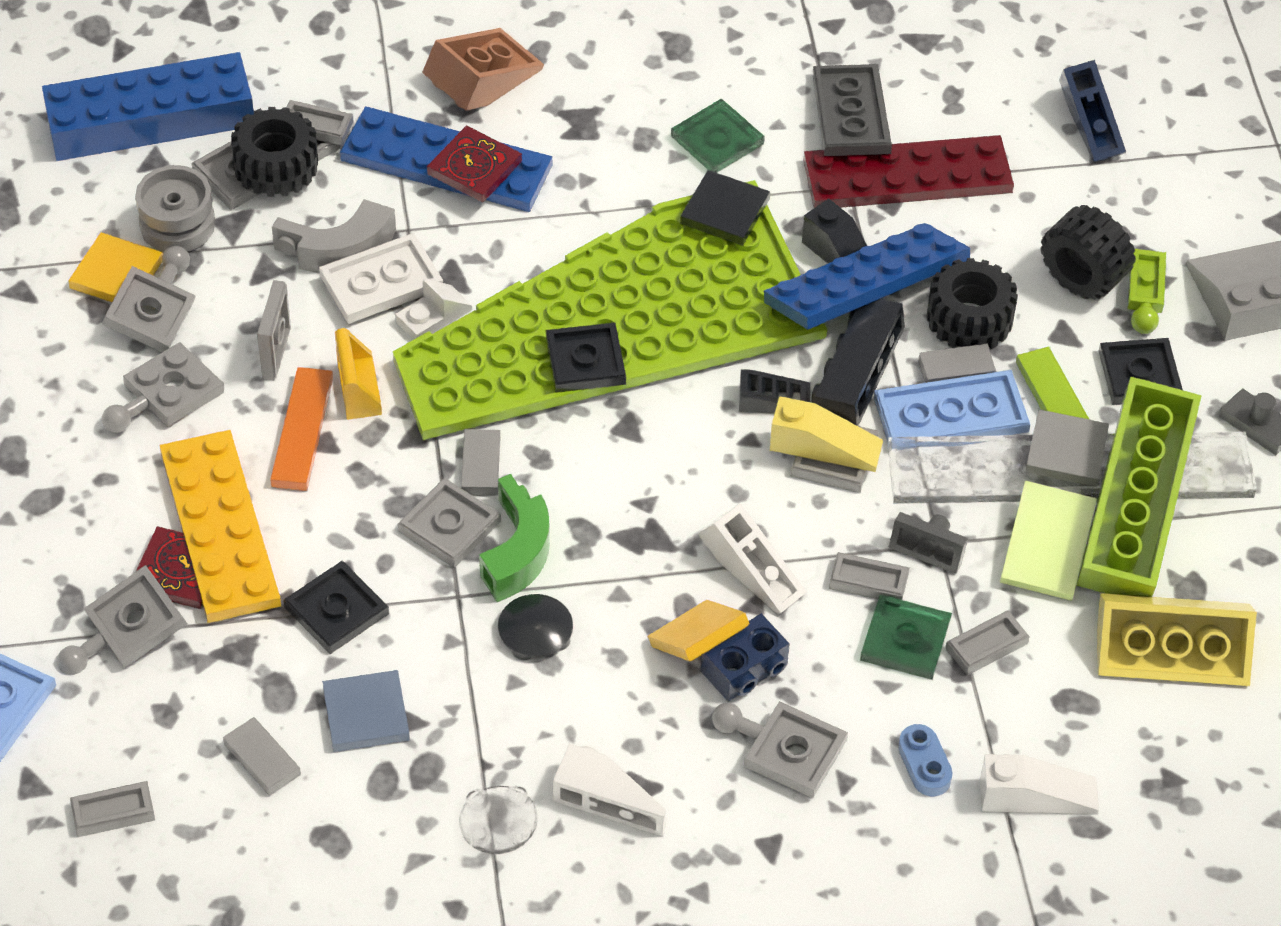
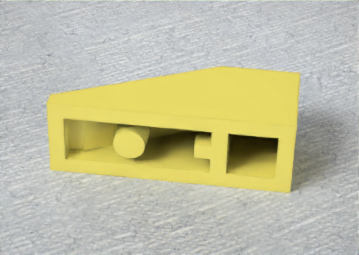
M779 396L771 426L770 451L876 472L883 445L882 439L815 403Z

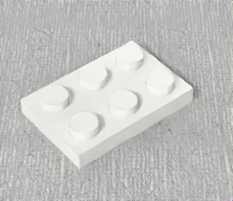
M414 233L319 267L322 281L348 324L423 297L422 281L424 279L443 283L442 277Z

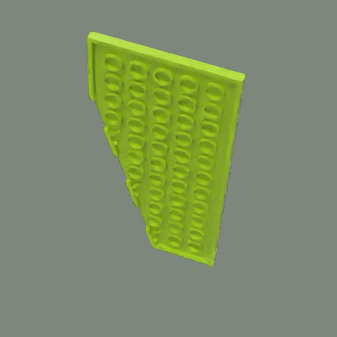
M755 180L745 182L758 187ZM690 195L656 204L652 207V212L611 235L608 232L602 234L565 255V260L523 284L520 281L478 303L476 310L433 334L430 331L392 351L393 362L422 439L426 440L824 339L827 337V327L825 323H822L807 330L764 303V290L778 285L781 281L790 280L801 275L768 205L764 208L742 246L680 224V216L692 197ZM615 322L626 372V385L556 393L545 330Z

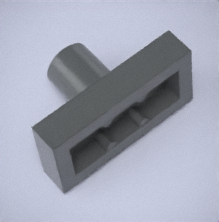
M1242 388L1221 407L1220 418L1275 456L1281 452V414L1274 410L1276 399L1273 395L1262 392L1254 396Z
M899 512L894 521L888 547L957 574L962 565L968 538L949 531L950 522L943 515H933L926 522Z

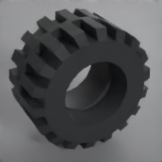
M274 106L268 107V110L260 108L254 110L253 115L246 114L243 116V122L236 123L234 126L235 132L231 134L233 168L237 180L242 181L243 187L246 189L253 188V193L258 195L267 193V197H274L275 194H281L283 197L288 196L291 191L295 193L301 191L302 185L308 186L312 182V177L316 176L318 166L315 127H312V122L308 118H303L302 113L298 111L292 113L290 108L286 107L276 109Z
M1081 205L1080 207L1075 206L1071 208L1041 239L1042 246L1040 251L1044 256L1043 262L1045 266L1050 270L1049 273L1059 281L1063 288L1066 287L1072 294H1079L1084 299L1091 297L1093 300L1105 297L1133 269L1136 257L1133 254L1135 252L1134 245L1130 243L1129 240L1131 238L1122 229L1123 226L1118 221L1116 222L1107 212L1103 213L1100 208L1094 206L1090 208L1088 205Z
M967 258L965 262L958 259L952 262V266L945 264L941 267L940 272H936L930 286L926 317L927 321H929L931 332H937L936 338L941 342L948 341V346L952 348L956 346L966 347L988 344L992 349L998 346V341L1003 342L1013 327L1018 294H1016V283L1011 282L1012 276L1008 272L1002 273V267L999 265H989V261L983 259L981 262L975 261L974 258ZM963 303H973L979 306H969Z

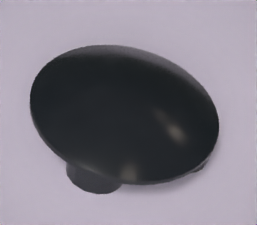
M529 594L514 599L502 610L498 620V632L503 643L512 650L514 657L524 661L532 657L548 656L566 649L570 644L573 632V619L567 607L559 600L548 595Z

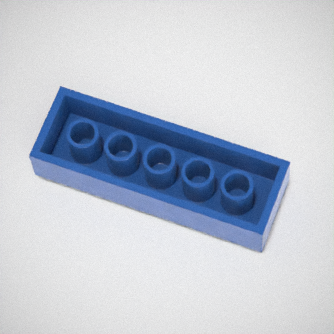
M240 52L42 86L56 161L232 131L237 122H243V116L254 114L252 95Z

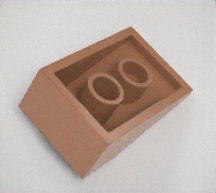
M502 28L435 40L422 73L432 81L436 88L443 90L449 95L458 107L471 110L490 105L540 72L544 64Z

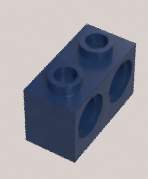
M762 613L749 620L750 624L746 628L701 655L700 672L728 702L739 695H747L765 678L780 674L788 664L790 643Z

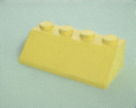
M1100 593L1097 622L1098 675L1250 686L1257 611L1248 603Z

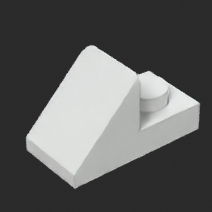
M424 279L422 281L423 297L396 313L395 317L396 323L414 340L428 331L433 334L472 311V305L452 285Z

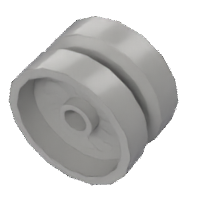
M169 165L148 173L137 185L135 201L139 213L140 231L144 240L154 249L165 252L171 246H180L187 251H191L206 243L211 237L215 227L212 191L207 178L198 170L187 166Z

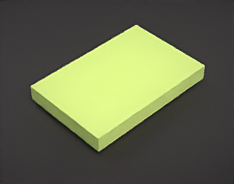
M1025 481L1000 583L1072 601L1097 498Z

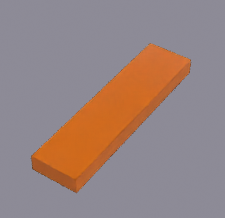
M297 367L270 479L271 487L308 490L333 382V371Z

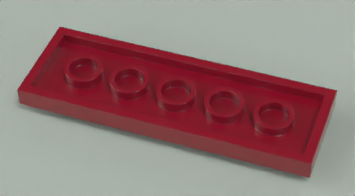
M1001 135L892 144L891 154L824 156V150L804 151L803 156L813 208L828 198L840 208L1008 194L1013 193L1014 181Z

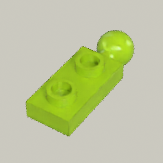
M1135 249L1133 253L1136 261L1133 264V269L1129 272L1127 309L1135 310L1131 317V324L1141 334L1153 332L1159 324L1158 313H1162L1164 307L1167 252Z

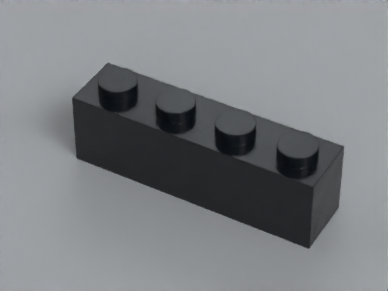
M878 299L850 312L848 327L845 333H840L837 339L836 352L833 358H828L826 361L824 377L821 383H817L813 388L812 403L859 426L905 328L903 303Z

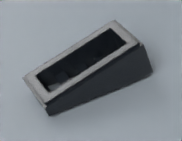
M740 370L739 412L775 413L779 392H786V398L793 399V393H800V401L810 402L811 382L756 370ZM765 392H772V395L765 394Z

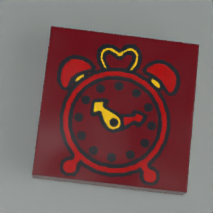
M466 125L427 166V174L483 203L522 162V153Z
M157 526L136 571L146 565L172 602L202 609V599L184 533Z

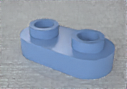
M913 724L906 727L900 735L898 750L915 788L926 796L934 797L944 794L950 788L953 772L936 733L930 727L922 724ZM913 739H921L925 742L918 743L915 742ZM934 769L937 770L939 773L931 774L928 772V770Z

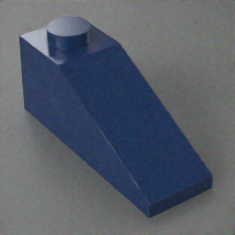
M1095 59L1063 69L1059 82L1069 111L1093 162L1096 163L1125 154L1126 149Z

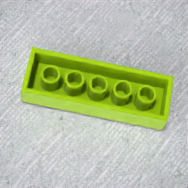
M1130 377L1123 397L1076 586L1105 594L1153 596L1159 578L1202 395Z

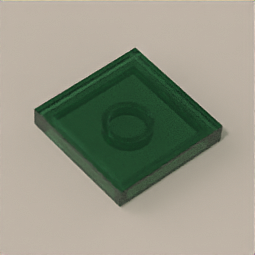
M722 98L671 128V137L705 168L716 173L764 145L765 136Z
M880 594L861 651L860 661L933 680L952 613Z

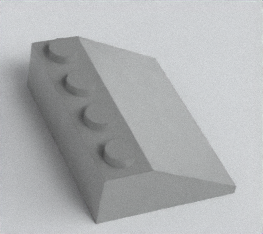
M1281 240L1187 260L1186 266L1224 341L1281 329Z

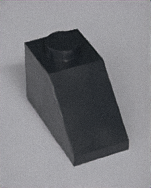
M829 198L804 215L802 243L826 263H831L839 257L848 256L867 246L853 217Z

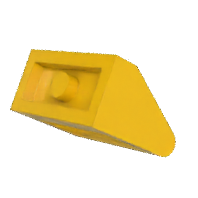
M345 328L337 329L335 331L337 366L347 420L382 415L372 351L349 330Z

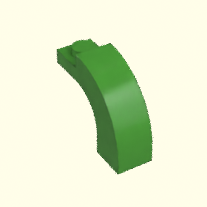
M512 474L498 479V501L517 530L502 545L479 554L480 577L496 602L519 593L537 578L547 561L550 547L549 512L544 498L541 494L530 498L524 485L519 486Z

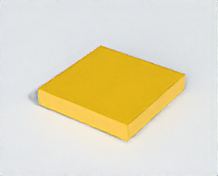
M100 232L68 280L70 289L113 302L132 266L154 276L162 263L163 253Z
M706 599L647 637L653 648L691 662L746 628L750 623L745 612Z

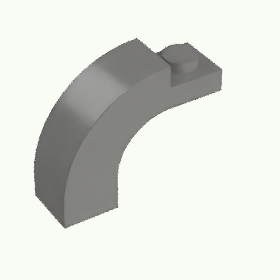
M363 199L355 214L347 222L337 227L316 229L277 217L272 225L274 249L286 255L297 256L299 269L320 273L319 267L390 242L396 233L395 209Z

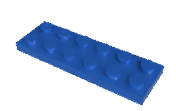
M364 107L340 151L342 162L467 195L427 174V166L460 131L375 108ZM505 144L522 153V162L485 201L530 212L553 166V156Z
M917 224L912 229L898 235H891L886 240L871 246H865L848 256L836 258L833 262L817 269H810L805 274L793 279L781 281L778 285L764 290V303L808 330L934 276L936 272H940L941 267L945 264L952 266V262L958 259L965 262L967 258H970V247L930 224Z

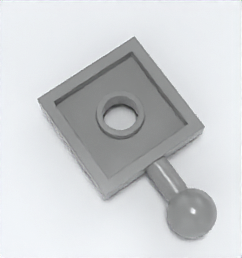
M171 246L163 253L162 263L164 268L159 278L134 266L131 267L109 307L102 325L161 352L171 347L196 295L171 284L176 274L185 271L190 264L189 253L180 246ZM151 305L157 309L158 313L155 315L146 314L142 311L141 306Z
M179 342L123 375L124 386L137 398L124 406L114 404L107 407L102 414V423L108 431L120 433L129 427L132 417L148 408L168 427L224 393V382ZM170 381L183 383L178 387L165 385Z
M145 565L84 608V611L94 623L99 633L80 647L70 645L63 648L58 655L57 664L59 669L65 674H78L86 668L89 657L109 645L126 668L188 623ZM137 609L144 610L143 617L138 622L127 623L128 615L132 611Z
M780 701L764 726L743 717L739 707L732 703L718 705L712 714V722L720 732L733 733L737 730L756 739L744 758V767L811 798H814L848 738V732ZM791 744H800L805 747L806 752L801 755H793L786 750V747Z

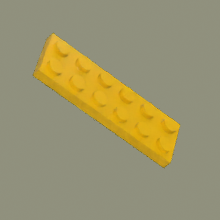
M231 430L159 445L182 533H184L200 591L207 623L281 607L279 591Z

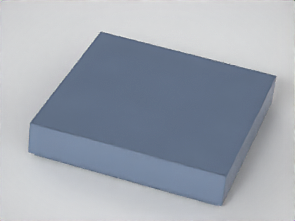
M398 670L322 681L333 752L410 741Z

